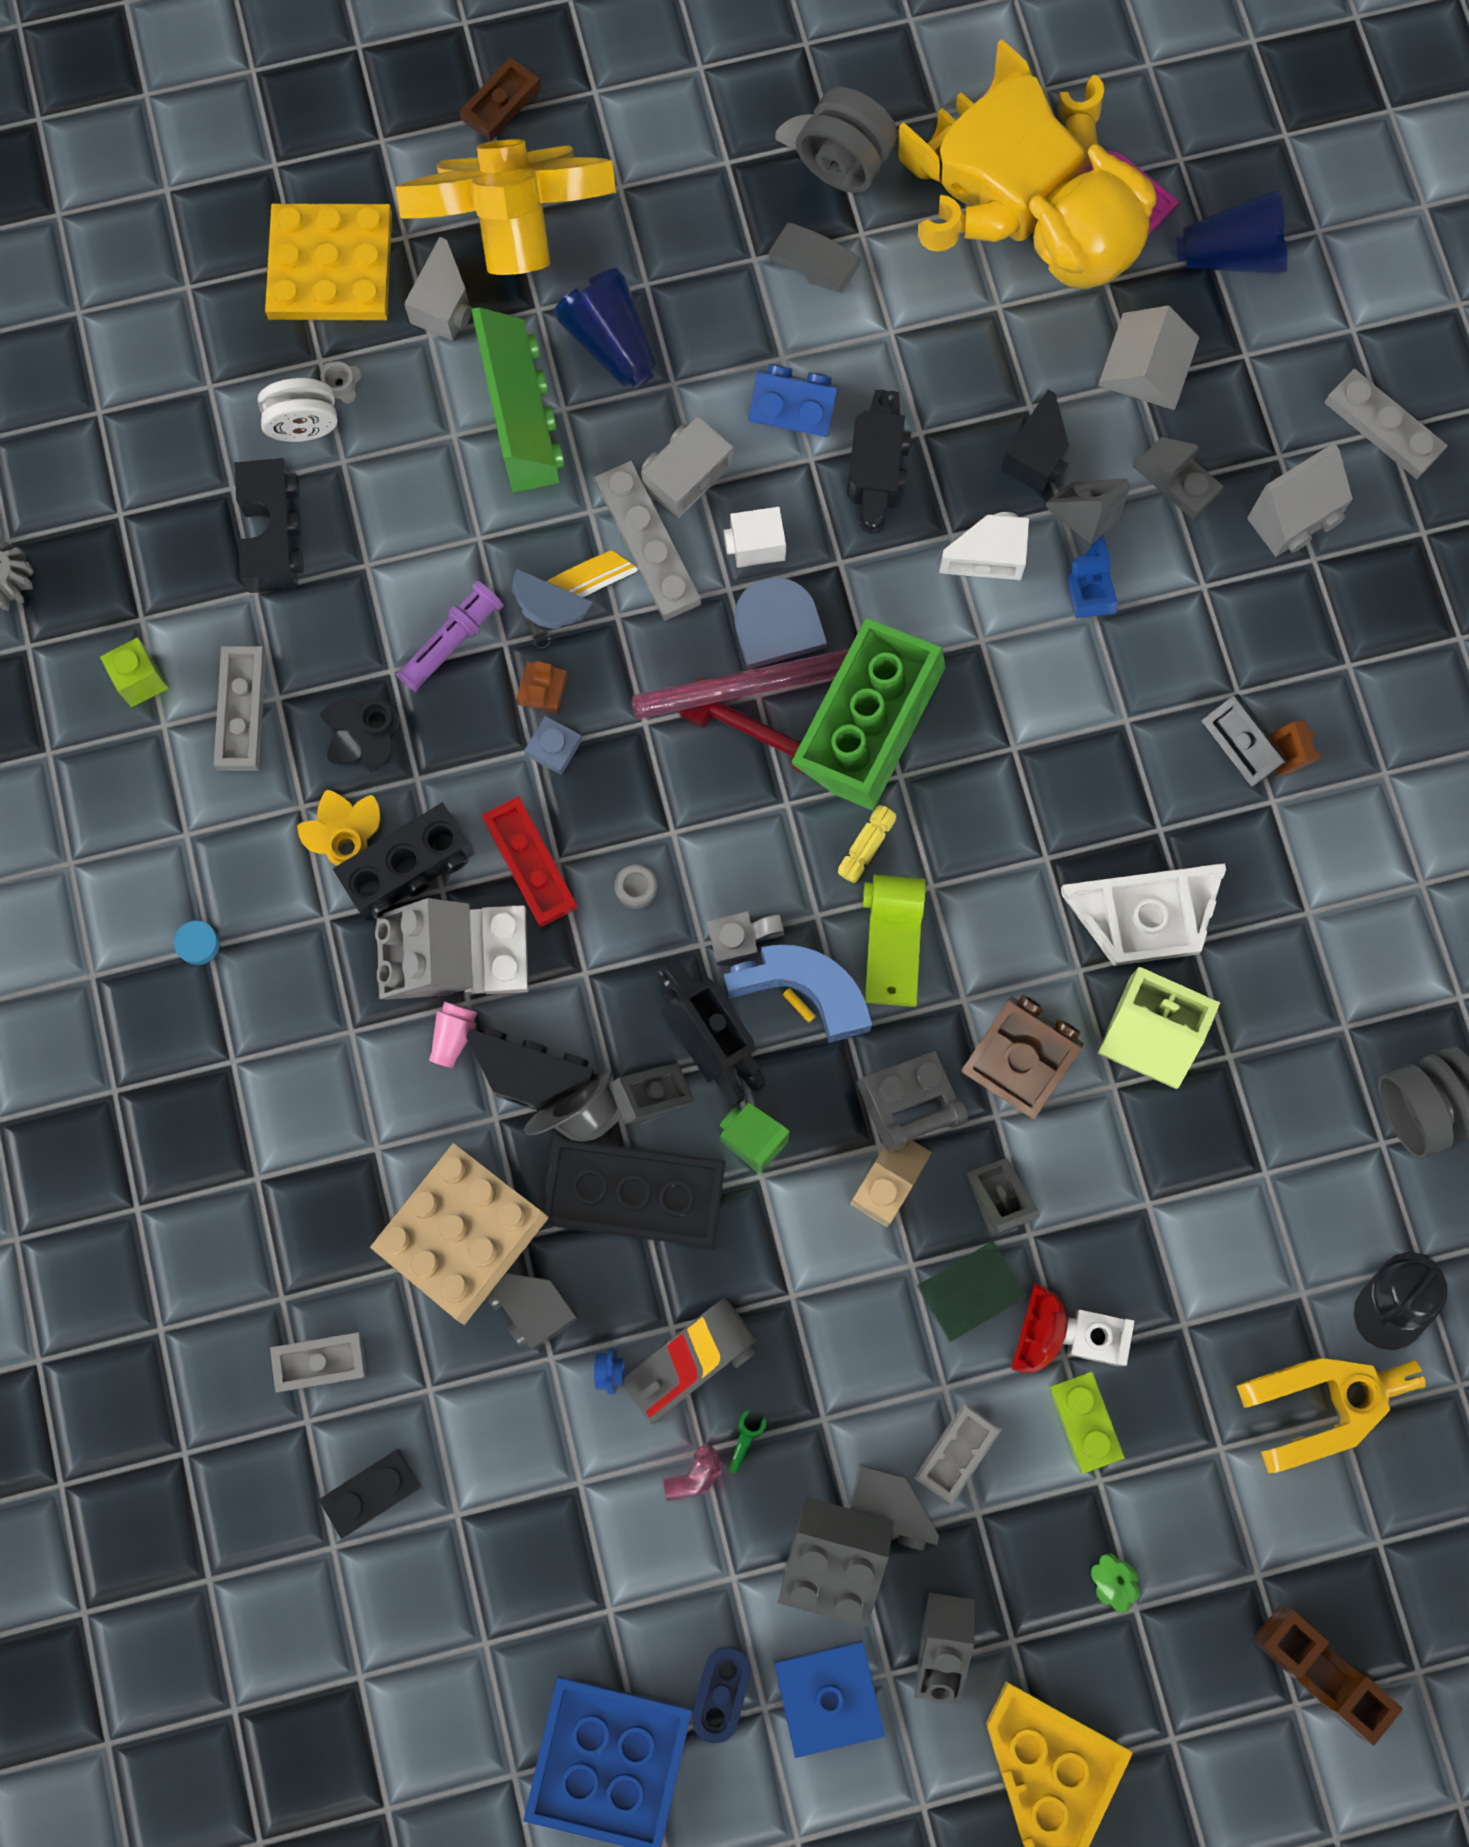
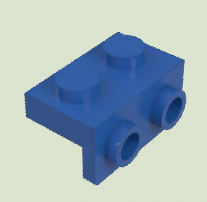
M769 364L768 371L760 370L757 372L748 421L828 437L836 396L840 387L839 385L831 384V376L808 372L807 379L791 376L792 368Z

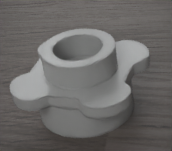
M329 362L322 367L320 379L332 388L335 399H341L343 403L349 404L356 399L357 395L354 390L356 382L361 379V372L356 366L349 367L343 362ZM337 381H343L342 385H336Z

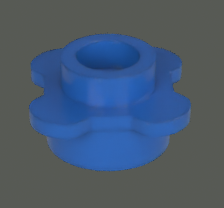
M608 1349V1353H596L594 1364L596 1390H607L608 1394H616L617 1385H624L625 1363L624 1358H617L616 1349Z

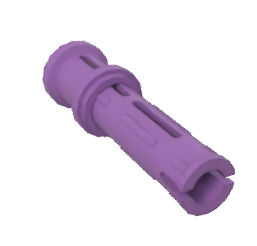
M476 581L472 585L474 590L458 607L452 606L448 610L447 616L449 619L423 645L415 656L396 673L398 678L412 691L417 692L425 680L467 636L470 638L476 636L480 632L479 626L494 610L500 611L504 605L500 599L480 581Z

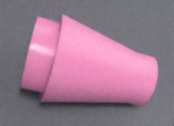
M444 1001L442 1010H437L432 1052L429 1061L454 1068L458 1056L468 1041L466 1036L469 1029L475 1030L478 1025L474 1023L477 1012Z

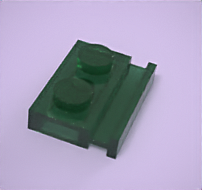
M994 1241L916 1286L949 1342L1026 1297L1004 1258L998 1252Z

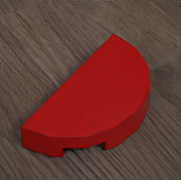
M1035 1283L1011 1370L1020 1373H1035L1048 1366L1059 1353L1066 1334L1067 1317L1064 1304L1055 1292Z

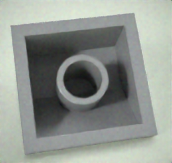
M1335 443L1329 445L1268 483L1247 518L1275 557L1288 549L1291 553L1300 550L1312 540L1311 534L1321 528L1328 532L1346 518L1343 513L1353 498L1337 445Z

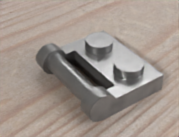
M936 1051L863 1077L857 1082L885 1147L891 1152L905 1147L907 1141L948 1125L954 1128L967 1122V1110L964 1104L956 1098ZM936 1099L940 1108L938 1111L902 1125L896 1123L893 1117L897 1113Z

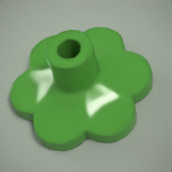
M1111 1553L1101 1556L1100 1563L1094 1565L1091 1570L1092 1579L1097 1584V1596L1103 1604H1111L1117 1612H1126L1130 1609L1131 1603L1137 1601L1140 1596V1590L1136 1584L1139 1579L1137 1571L1128 1562L1119 1561Z

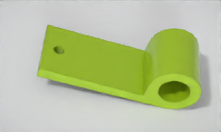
M874 874L873 883H864L863 908H870L865 986L866 1003L916 1007L921 922L925 902V878Z

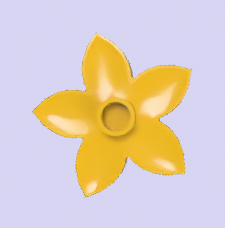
M521 139L499 140L480 144L476 147L478 154L476 158L441 160L436 164L438 174L420 177L395 186L400 218L441 217L476 211L477 216H479L487 272L496 275L527 273L550 265L542 203L573 201L616 193L612 160L574 157V149L570 145L527 152L525 140Z

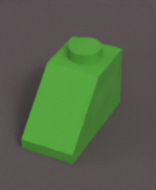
M750 1103L742 1111L737 1106L734 1107L719 1125L724 1130L720 1135V1141L759 1175L788 1143L790 1133L783 1125Z

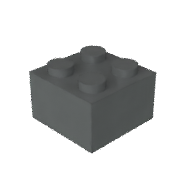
M805 1497L785 1565L778 1603L867 1628L889 1559L894 1521Z

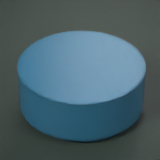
M187 922L175 934V951L179 957L189 964H206L219 951V936L205 922Z

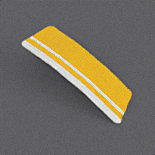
M610 550L566 570L546 582L585 597L611 583L636 573L638 568L616 552Z

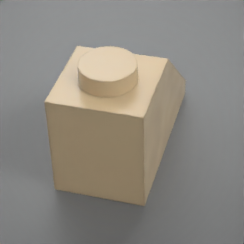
M912 1140L907 1141L905 1147L892 1152L884 1146L850 1205L883 1226L888 1227L932 1152Z

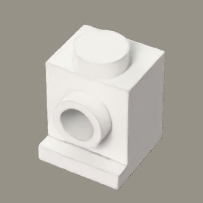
M1077 1310L1074 1311L1073 1318L1067 1317L1066 1334L1062 1344L1068 1345L1067 1355L1114 1366H1127L1134 1321ZM1095 1328H1099L1105 1333V1341L1100 1346L1095 1345L1090 1338V1334Z

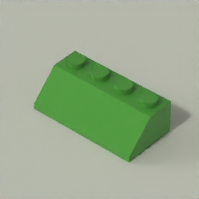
M480 307L471 309L512 493L560 483L557 468L565 466L560 443L551 444L549 431L556 430L552 407H543L541 395L548 394L543 369L535 371L533 359L540 358L535 333L527 335L524 319Z
M865 618L792 760V764L836 796L874 811L946 668L942 647Z

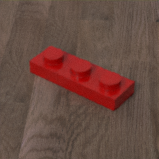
M519 796L481 815L540 928L578 909Z

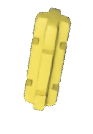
M883 805L876 807L869 820L871 823L865 824L849 850L850 856H845L838 868V874L852 883H856L865 869L864 864H869L886 835L884 832H889L896 821L897 815L891 809Z

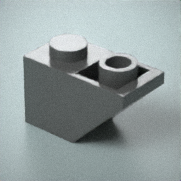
M505 1273L486 1297L495 1311L503 1307L512 1322L506 1325V1327L521 1348L528 1344L532 1350H537L579 1320L555 1283L550 1280Z
M859 1465L848 1509L894 1521L892 1533L899 1535L898 1544L923 1551L926 1542L937 1545L939 1535L907 1479Z
M929 1593L922 1624L914 1698L928 1699L937 1703L960 1704L974 1647L975 1599Z

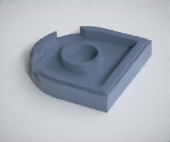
M767 578L752 584L740 596L735 608L734 623L747 670L827 648V641L815 603L810 594L796 582L785 578Z

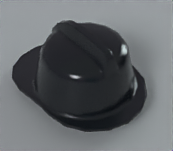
M1405 1252L1394 1255L1384 1263L1366 1284L1355 1301L1354 1320L1357 1330L1367 1342L1380 1349L1396 1350L1409 1346L1419 1338L1437 1317L1447 1300V1283L1443 1272L1433 1260L1423 1254Z

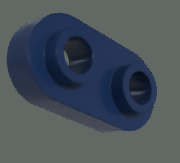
M723 1646L717 1648L709 1655L705 1664L692 1713V1724L696 1734L709 1743H721L728 1740L734 1734L740 1718L750 1680L751 1668L747 1656L736 1647ZM730 1661L735 1664L737 1672L733 1677L724 1678L721 1676L719 1667L723 1662ZM718 1708L724 1713V1720L720 1724L714 1725L707 1720L706 1714L710 1709Z

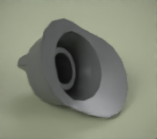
M608 1069L598 1072L594 1075L592 1081L540 1110L525 1125L524 1132L526 1135H537L554 1128L574 1141H590L602 1136L622 1119L615 1099L607 1085L611 1079L612 1072Z

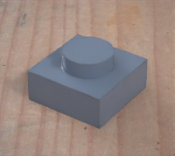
M545 716L525 748L524 753L525 756L562 775L582 742V737L580 734Z

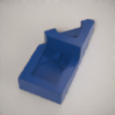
M1104 535L1097 539L1083 556L1079 555L1073 562L1072 573L1068 578V588L1075 618L1115 614L1117 612L1118 601L1109 573L1111 559Z

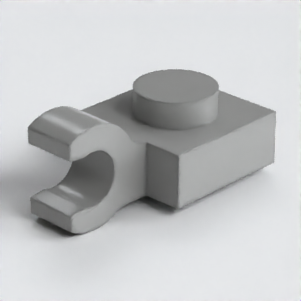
M748 911L706 921L717 965L757 956L759 954L756 943L784 936L780 914L765 917L754 923L750 922Z

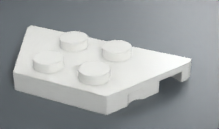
M1225 863L1066 884L1061 887V894L1114 966L1198 955L1204 945L1207 935L1206 929L1209 919L1213 915L1216 905L1215 899L1221 879L1225 875L1226 867Z

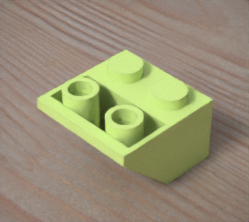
M1138 967L1128 980L1097 1054L1178 1089L1205 1041L1220 1002Z

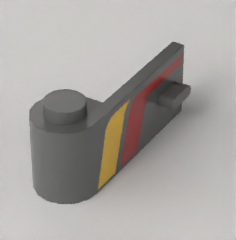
M724 1297L626 1375L623 1387L649 1422L653 1424L730 1362L737 1369L757 1352L752 1345L758 1339L728 1299Z

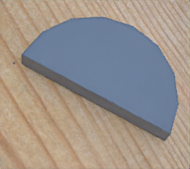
M516 569L511 589L512 593L523 609V615L539 626L559 629L562 625H570L576 621L579 622L584 618L593 601Z

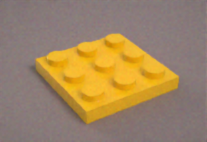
M271 204L265 313L268 320H387L392 210L390 204Z

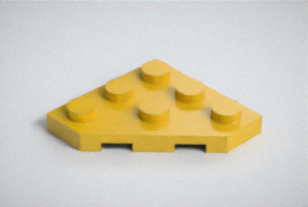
M1006 1681L986 1721V1727L1023 1846L1089 1847L1133 1752Z

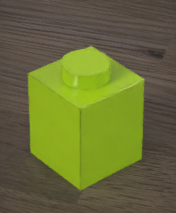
M138 637L100 656L118 693L131 707L169 689L152 655Z

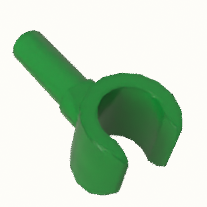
M749 1410L745 1411L739 1419L738 1429L741 1434L727 1468V1471L734 1474L738 1473L752 1440L761 1436L766 1427V1418L763 1417L759 1430L752 1432L746 1429L744 1420Z

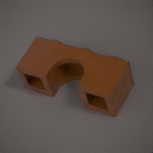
M1279 1605L1251 1640L1357 1737L1373 1746L1403 1710L1398 1703L1369 1677L1354 1669L1328 1646L1330 1642L1290 1608Z

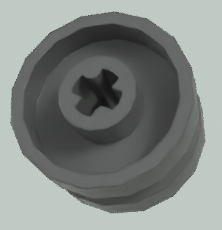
M835 87L830 88L823 95L814 109V116L805 123L798 134L796 149L803 163L822 181L842 191L859 193L866 191L880 172L881 164L888 159L897 145L899 133L894 120L871 97L854 89Z

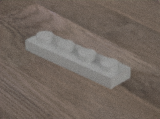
M632 461L595 476V484L663 620L666 621L701 605V598Z

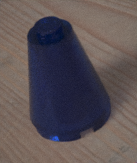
M1270 191L1183 227V236L1175 237L1178 262L1186 261L1187 269L1264 274L1287 272L1286 240L1284 241L1283 228L1285 227L1280 192Z
M612 268L590 278L591 286L579 292L578 288L571 291L555 307L554 314L557 317L558 323L622 386L631 384L635 389L647 383L654 376L651 370L656 366V361L627 280L618 268Z

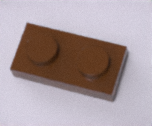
M509 57L459 111L461 120L491 142L541 89L540 78Z

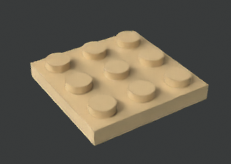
M453 1143L370 1248L454 1319L465 1325L549 1217Z

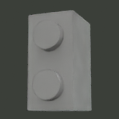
M697 416L689 425H681L673 433L670 444L660 453L656 451L646 459L641 471L642 483L646 491L679 519L734 465V447Z

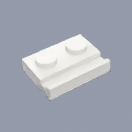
M525 906L486 907L470 910L473 988L465 990L466 995L529 992Z

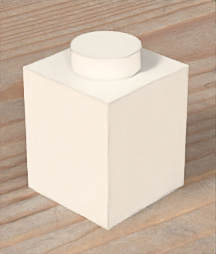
M780 507L730 514L731 529L724 530V539L727 555L735 554L737 568L785 561L786 542Z

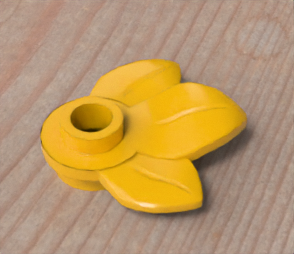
M326 790L318 805L317 820H310L297 825L300 840L308 850L327 855L328 859L335 866H338L368 848L367 841L378 831L380 826L379 805L374 796L370 795L352 806L351 803L339 794ZM351 842L355 845L352 853L348 855L341 854L340 849L343 844Z

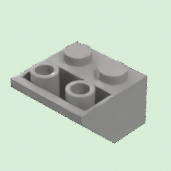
M426 898L383 913V916L377 919L375 937L378 946L377 981L379 983V999L446 996L473 988L469 904Z

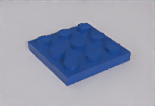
M558 1675L523 1821L624 1847H661L692 1708Z

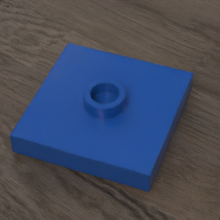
M863 1640L774 1661L795 1758L885 1737Z

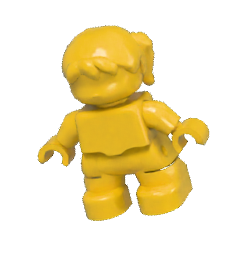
M1001 39L997 42L995 75L989 90L975 104L960 92L956 100V110L960 115L957 120L943 108L938 111L936 131L928 144L903 122L899 126L900 162L916 177L922 180H936L942 183L954 198L963 203L973 205L966 206L965 212H961L960 205L949 196L940 195L939 218L947 222L937 224L927 219L919 223L918 237L922 246L937 252L948 250L956 244L960 233H964V238L990 242H997L1008 236L1015 241H1023L1034 233V249L1041 259L1049 265L1050 273L1061 283L1077 289H1090L1111 282L1129 268L1138 258L1146 244L1150 228L1149 218L1156 204L1157 197L1154 184L1149 178L1145 177L1137 168L1108 154L1102 146L1098 145L1095 123L1099 120L1104 96V85L1097 75L1090 76L1086 85V101L1083 102L1072 100L1069 92H1060L1058 114L1065 123L1064 127L1053 115L1037 77L1032 76L1027 61ZM1092 164L1093 170L1085 173Z

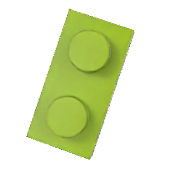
M1088 1372L1048 1387L1081 1474L1125 1459L1093 1372Z

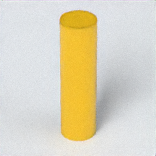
M791 988L782 994L808 1023L816 1017Z

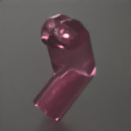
M705 1445L696 1449L694 1452L695 1461L687 1475L663 1479L667 1501L702 1495L710 1489L721 1471V1460L718 1458V1452L714 1447Z

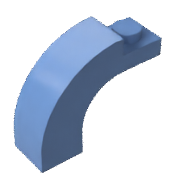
M795 945L761 947L763 965L756 966L755 961L743 962L730 968L731 973L724 974V984L728 999L774 987L791 988L803 993L818 1008L828 1043L870 1033L872 1023L859 987L838 963L817 951Z

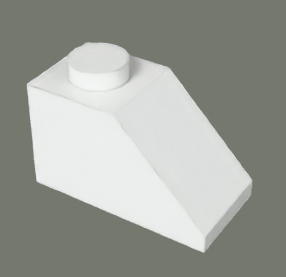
M1000 512L995 515L985 516L943 550L939 573L1021 580L1026 566L1029 518H1022L1011 512Z

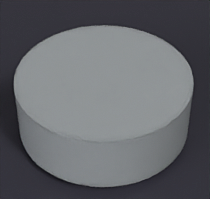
M634 864L623 868L618 873L615 879V892L619 901L626 907L632 909L644 908L651 904L656 897L657 881L649 868Z

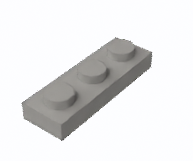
M1356 369L1349 373L1328 395L1324 402L1415 479H1418L1448 446Z
M221 646L214 767L217 771H259L266 651L263 646Z

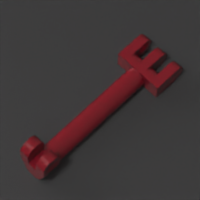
M699 677L694 684L695 687L707 695L704 697L694 691H690L686 700L698 707V710L696 711L686 705H682L678 711L681 717L702 728L705 727L710 717H713L791 756L792 768L805 774L792 764V760L801 742L721 703L720 700L724 696L723 688L704 678Z

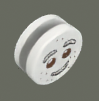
M310 378L285 379L268 385L258 395V406L262 414L261 428L270 438L287 442L313 440L330 433L337 425V413L333 407L335 403L333 390L322 381Z

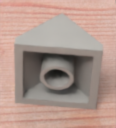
M1169 305L1123 313L1098 386L1175 410L1199 336Z

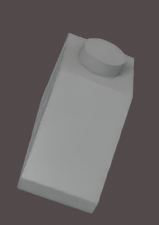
M439 237L404 305L411 324L453 341L459 329H464L467 326L472 308L469 305L466 289L448 241Z

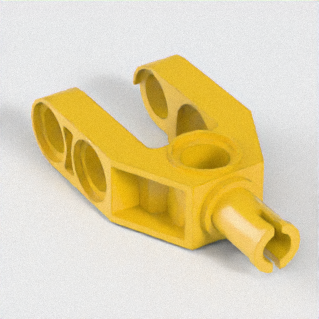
M1316 1358L1236 1385L1243 1406L1246 1408L1327 1382L1329 1385L1331 1401L1340 1415V1422L1334 1425V1429L1312 1436H1299L1293 1438V1442L1287 1445L1261 1451L1268 1474H1272L1356 1447L1390 1411L1389 1398L1425 1388L1426 1382L1424 1376H1414L1405 1379L1406 1376L1422 1372L1416 1360H1411L1408 1363L1378 1372L1372 1365ZM1354 1382L1361 1385L1365 1393L1363 1403L1357 1408L1352 1406L1347 1399V1390Z

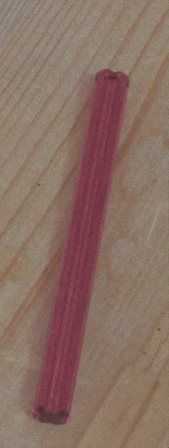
M849 649L636 694L631 699L632 712L635 718L642 719L832 678L838 673Z

